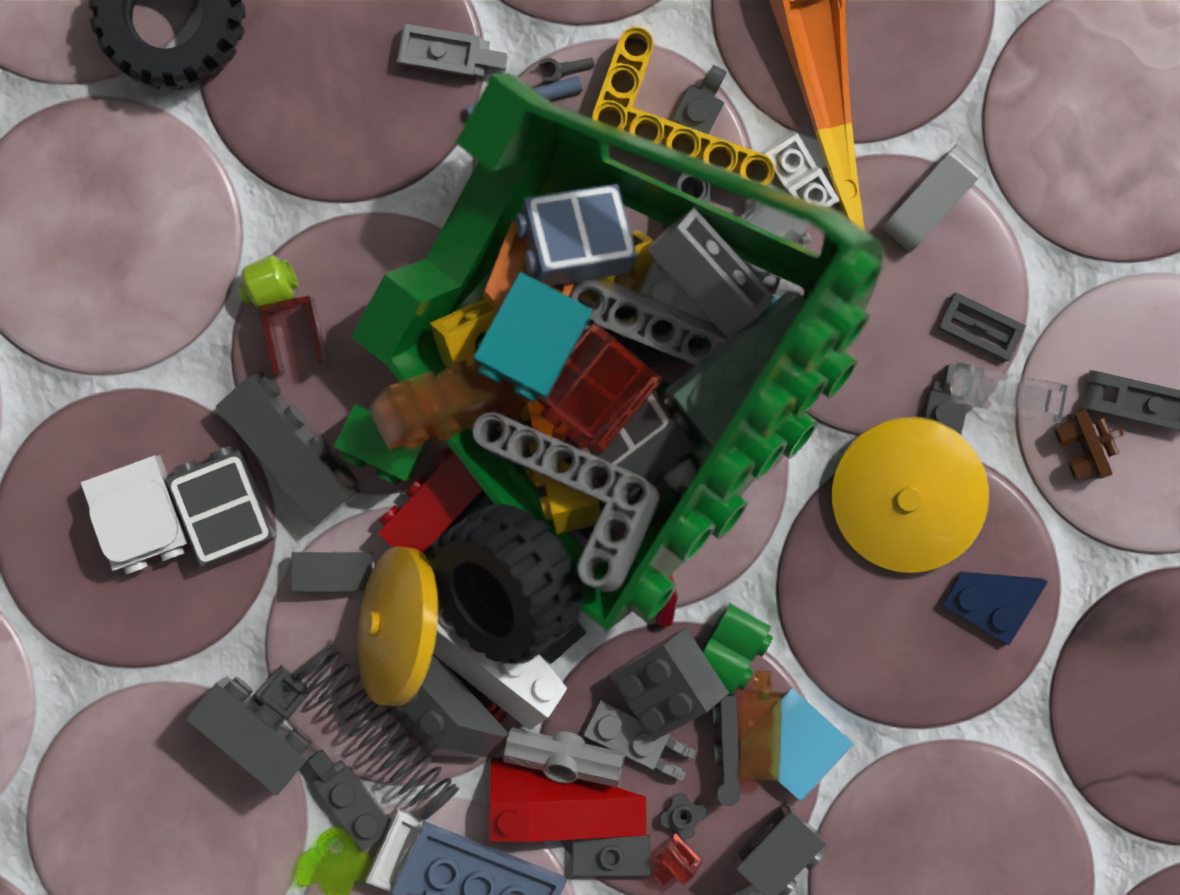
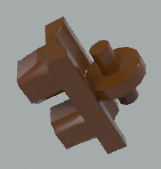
M1086 409L1069 413L1070 418L1054 427L1053 431L1061 447L1080 441L1085 454L1067 461L1073 479L1083 480L1092 477L1103 479L1112 475L1113 472L1101 445H1104L1108 457L1119 454L1114 439L1124 435L1122 428L1110 430L1105 417L1094 421L1099 433L1097 436Z

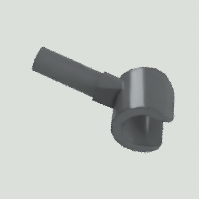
M592 57L562 63L552 58H545L539 62L540 67L554 64L556 67V72L553 76L541 78L548 83L559 81L563 74L570 73L571 71L594 67Z

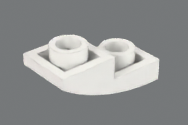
M791 132L762 151V154L769 157L774 163L775 175L788 194L826 207H830L839 201L822 169L816 165L797 132Z

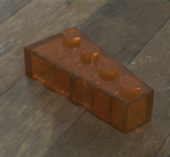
M464 360L452 364L451 367L440 372L436 378L433 372H429L385 387L368 408L388 449L403 445L407 449H411L423 444L430 438L438 437L439 440H446L461 430L470 429L473 432L475 422L486 413H497L515 421L524 414L523 409L531 401L517 395L513 391L516 387L515 385L502 378L499 383L490 381L477 372L479 366L473 364L469 367L467 361Z

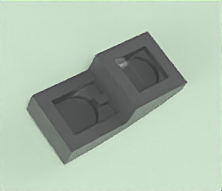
M292 552L291 591H365L372 572V552Z

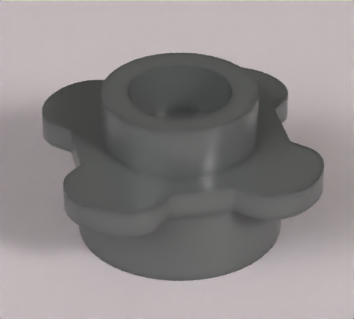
M677 793L672 797L673 803L668 811L661 814V823L666 828L672 827L678 831L681 838L690 839L695 835L694 829L698 822L706 818L707 812L703 805H695L692 801L688 800L686 794ZM683 812L687 814L685 820L680 818V814Z

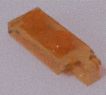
M755 671L754 691L745 690V700H742L740 779L780 780L783 702L781 701V692L772 691L773 672Z

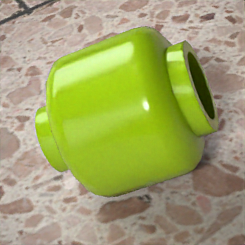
M268 255L245 266L242 270L243 283L238 284V290L244 303L247 306L254 304L258 310L260 307L262 312L271 311L293 300L295 288L299 287L296 274L286 258L280 260L275 255Z

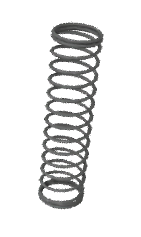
M330 643L295 674V677H298L297 680H302L331 661L309 685L308 691H313L343 671L318 699V703H322L352 683L331 706L328 714L337 712L364 693L340 719L338 726L346 724L374 704L348 734V737L351 738L384 716L362 740L358 749L366 747L396 726L370 754L368 760L375 759L405 738L399 747L379 767L378 772H383L406 754L416 749L389 779L388 783L395 782L426 760L415 775L401 788L398 795H403L420 781L436 772L408 805L412 807L432 791L447 783L419 814L421 821L427 820L459 791V787H456V784L450 786L452 778H446L427 790L441 773V767H435L415 780L430 763L431 755L424 756L404 770L421 749V744H415L394 758L411 738V732L399 736L382 748L400 728L401 721L390 724L371 738L388 719L391 709L381 712L363 726H361L363 722L374 712L379 704L371 701L349 716L367 696L364 688L337 706L357 685L361 677L356 675L329 693L351 668V663H347L317 683L341 656V652H336L325 659L336 649V646Z

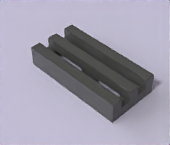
M955 292L942 321L939 323L938 329L1005 361H1010L1026 325ZM960 304L1014 330L1012 336L957 311L958 305ZM952 318L1008 344L1006 349L1004 350L950 324Z

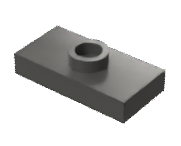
M650 835L574 839L573 876H651Z

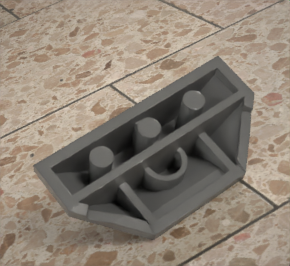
M433 654L425 679L414 697L402 706L383 705L386 709H391V715L397 721H401V726L407 732H411L412 738L418 744H421L422 749L431 756L485 757L509 734L447 665Z

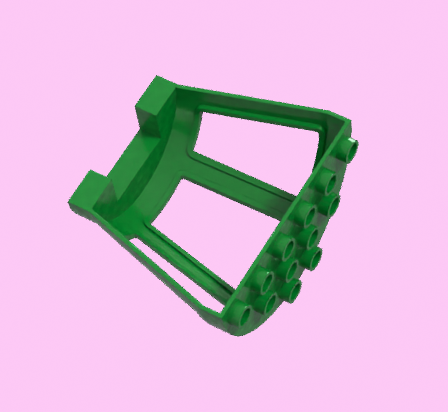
M492 74L455 142L478 160L475 169L426 259L384 274L351 337L387 365L494 504L516 506L517 510L525 509L533 514V518L536 521L542 520L550 527L548 531L554 537H559L564 544L562 548L566 555H571L575 564L573 570L576 575H579L578 566L585 548L572 531L557 534L554 520L545 521L540 497H544V495L521 466L491 453L476 442L473 428L481 415L454 380L457 376L443 364L430 326L431 322L484 299L485 288L512 220H515L516 214L520 213L524 198L618 184L624 206L667 226H670L691 209L695 208L741 260L798 285L804 291L803 298L806 300V304L712 452H710L693 428L687 433L695 448L679 459L678 462L689 458L696 467L698 474L686 493L676 492L670 487L660 498L658 508L620 587L611 592L599 591L585 583L579 575L581 587L578 593L582 594L580 610L606 631L623 620L631 612H634L642 620L648 622L663 608L676 588V584L669 577L683 562L686 563L695 556L710 535L720 540L733 528L748 505V502L741 496L755 479H761L773 467L781 454L788 459L793 458L812 436L818 421L806 412L821 393L828 399L832 398L852 375L858 360L847 353L846 350L856 340L869 320L870 315L865 310L882 269L883 248L878 240L834 209L821 204L811 203L554 105L512 74ZM609 144L798 219L810 222L824 233L821 253L817 254L612 160L608 155ZM485 332L481 333L477 337L475 343H478L482 340V338L485 335ZM597 334L595 335L597 346L602 350L606 349L609 344ZM623 359L624 381L635 369V366L627 359ZM638 360L641 368L625 387L623 403L648 384H651L659 395L664 393L671 385ZM578 373L576 374V376H575V378H574L577 382H578ZM494 431L490 436L491 443L499 440ZM607 561L600 563L596 567V580H601L608 574L609 564Z

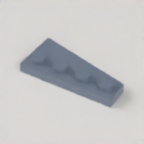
M423 820L391 891L392 895H406V893L414 895H561L566 884V878L561 874Z

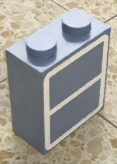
M618 184L524 198L520 213L515 216L517 234L519 238H525L527 250L524 253L526 270L529 275L534 274L535 280L546 286L628 274L631 272L637 258Z

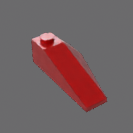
M491 758L490 842H535L646 836L645 795L620 787H612L581 779H576L572 783H559L549 779L542 770L503 762L504 758Z

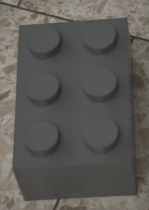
M226 676L215 683L188 715L186 720L277 796L316 751L310 746L313 740L298 727H294L291 730L280 721L283 717L268 704L264 703L261 705L251 696L253 689L242 679L235 676L232 680Z

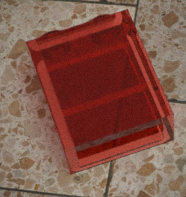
M594 322L578 341L546 402L537 398V401L544 407L540 414L552 425L559 428L564 423L570 428L566 435L580 447L585 449L590 444L602 453L663 379Z

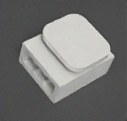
M160 455L151 456L80 482L90 508L91 522L102 552L108 558L112 571L124 568L125 574H130L148 567L146 559L160 555L162 561L184 554L182 546L191 543L167 484L166 478H168Z

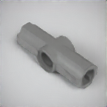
M512 727L508 734L503 762L542 770L549 779L559 783H572L576 779L618 788L625 753L585 744L582 737L571 732L560 731L554 733L553 736Z

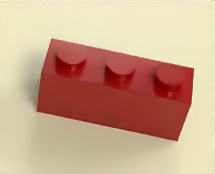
M449 448L433 462L432 465L437 470L426 481L421 476L407 490L406 494L410 499L404 506L399 509L394 505L380 519L379 523L384 527L378 534L392 547L415 548L424 554L448 526L483 491L461 460Z

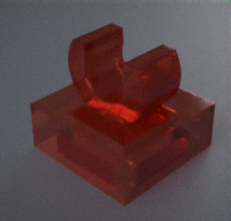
M675 833L664 843L657 855L661 863L657 866L659 869L653 875L663 886L674 876L685 885L695 876L702 860Z

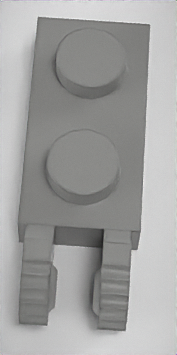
M600 700L584 732L585 737L612 750L624 752L626 757L653 770L657 768L679 780H683L686 772L681 767L659 758L664 747L667 746L679 755L692 759L697 752L694 748L670 737V733L652 742L636 716L603 700Z

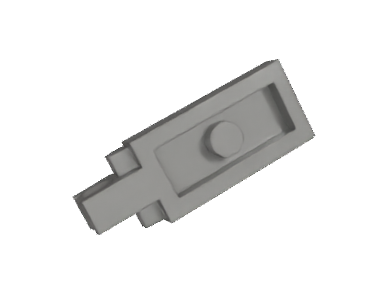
M403 24L397 63L471 77L475 75L484 77L485 68L505 72L508 56L504 52L489 50L490 41L482 40L480 36Z

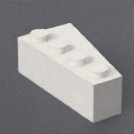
M438 603L437 633L433 655L527 729L531 730L546 720L566 692L567 687L539 654L529 662L518 663L517 665L502 664V662L487 659L485 653L475 652L469 647L470 643L466 639H460L454 632L456 628L450 621H446L442 614L444 610L441 604Z

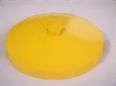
M914 416L898 417L882 421L868 428L845 450L833 479V512L838 527L847 542L868 561L896 572L918 573L930 571L955 560L977 538L988 511V480L985 468L977 452L957 431L943 423L928 418Z
M396 546L388 549L375 564L366 584L361 602L357 629L359 673L367 695L373 702L379 705L402 706L409 702L425 679L434 650L438 622L436 582L428 559L420 550L415 548Z

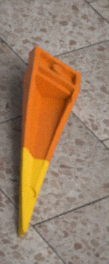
M769 0L843 214L865 231L851 118L846 0Z

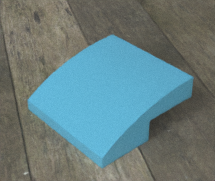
M793 688L740 744L743 749L801 802L854 745Z

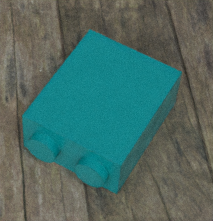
M520 272L474 356V364L479 366L477 372L495 383H499L502 378L515 385L516 387L513 391L528 401L535 403L537 398L546 402L584 332L593 310Z

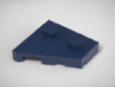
M961 571L941 605L1005 644L1010 645L1048 581L1036 577Z

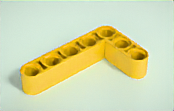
M635 26L625 30L619 38L595 105L592 119L598 121L603 112L614 111L621 119V123L617 128L636 135L637 127L642 124H650L657 131V137L652 142L673 149L672 143L676 138L687 137L694 146L693 152L688 156L709 164L710 153L715 150H723L730 157V165L725 170L748 178L746 176V167L752 163H759L764 166L767 172L766 179L759 183L769 186L774 178L775 167L774 163L766 155L633 108L652 57L654 42L649 31L642 27ZM632 38H640L645 42L647 50L640 56H632L625 49L626 42ZM617 75H628L633 80L634 86L629 92L619 93L612 87V80Z

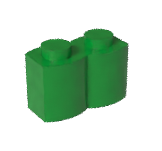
M731 602L727 604L701 651L729 694L733 695L736 688L744 690L754 670L749 668L750 663L756 654L761 657L765 654L773 636L768 634L771 628L769 624Z

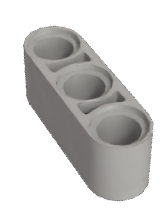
M956 144L881 228L911 253L980 178L985 169Z

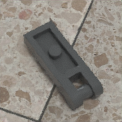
M1089 370L1087 382L1090 383L1088 396L1083 397L1082 409L1180 431V390ZM1106 386L1116 388L1113 403L1103 400Z
M735 693L733 695L727 694L712 708L713 726H720L721 742L713 743L714 764L722 765V779L717 782L715 792L719 802L724 806L735 805L740 799Z

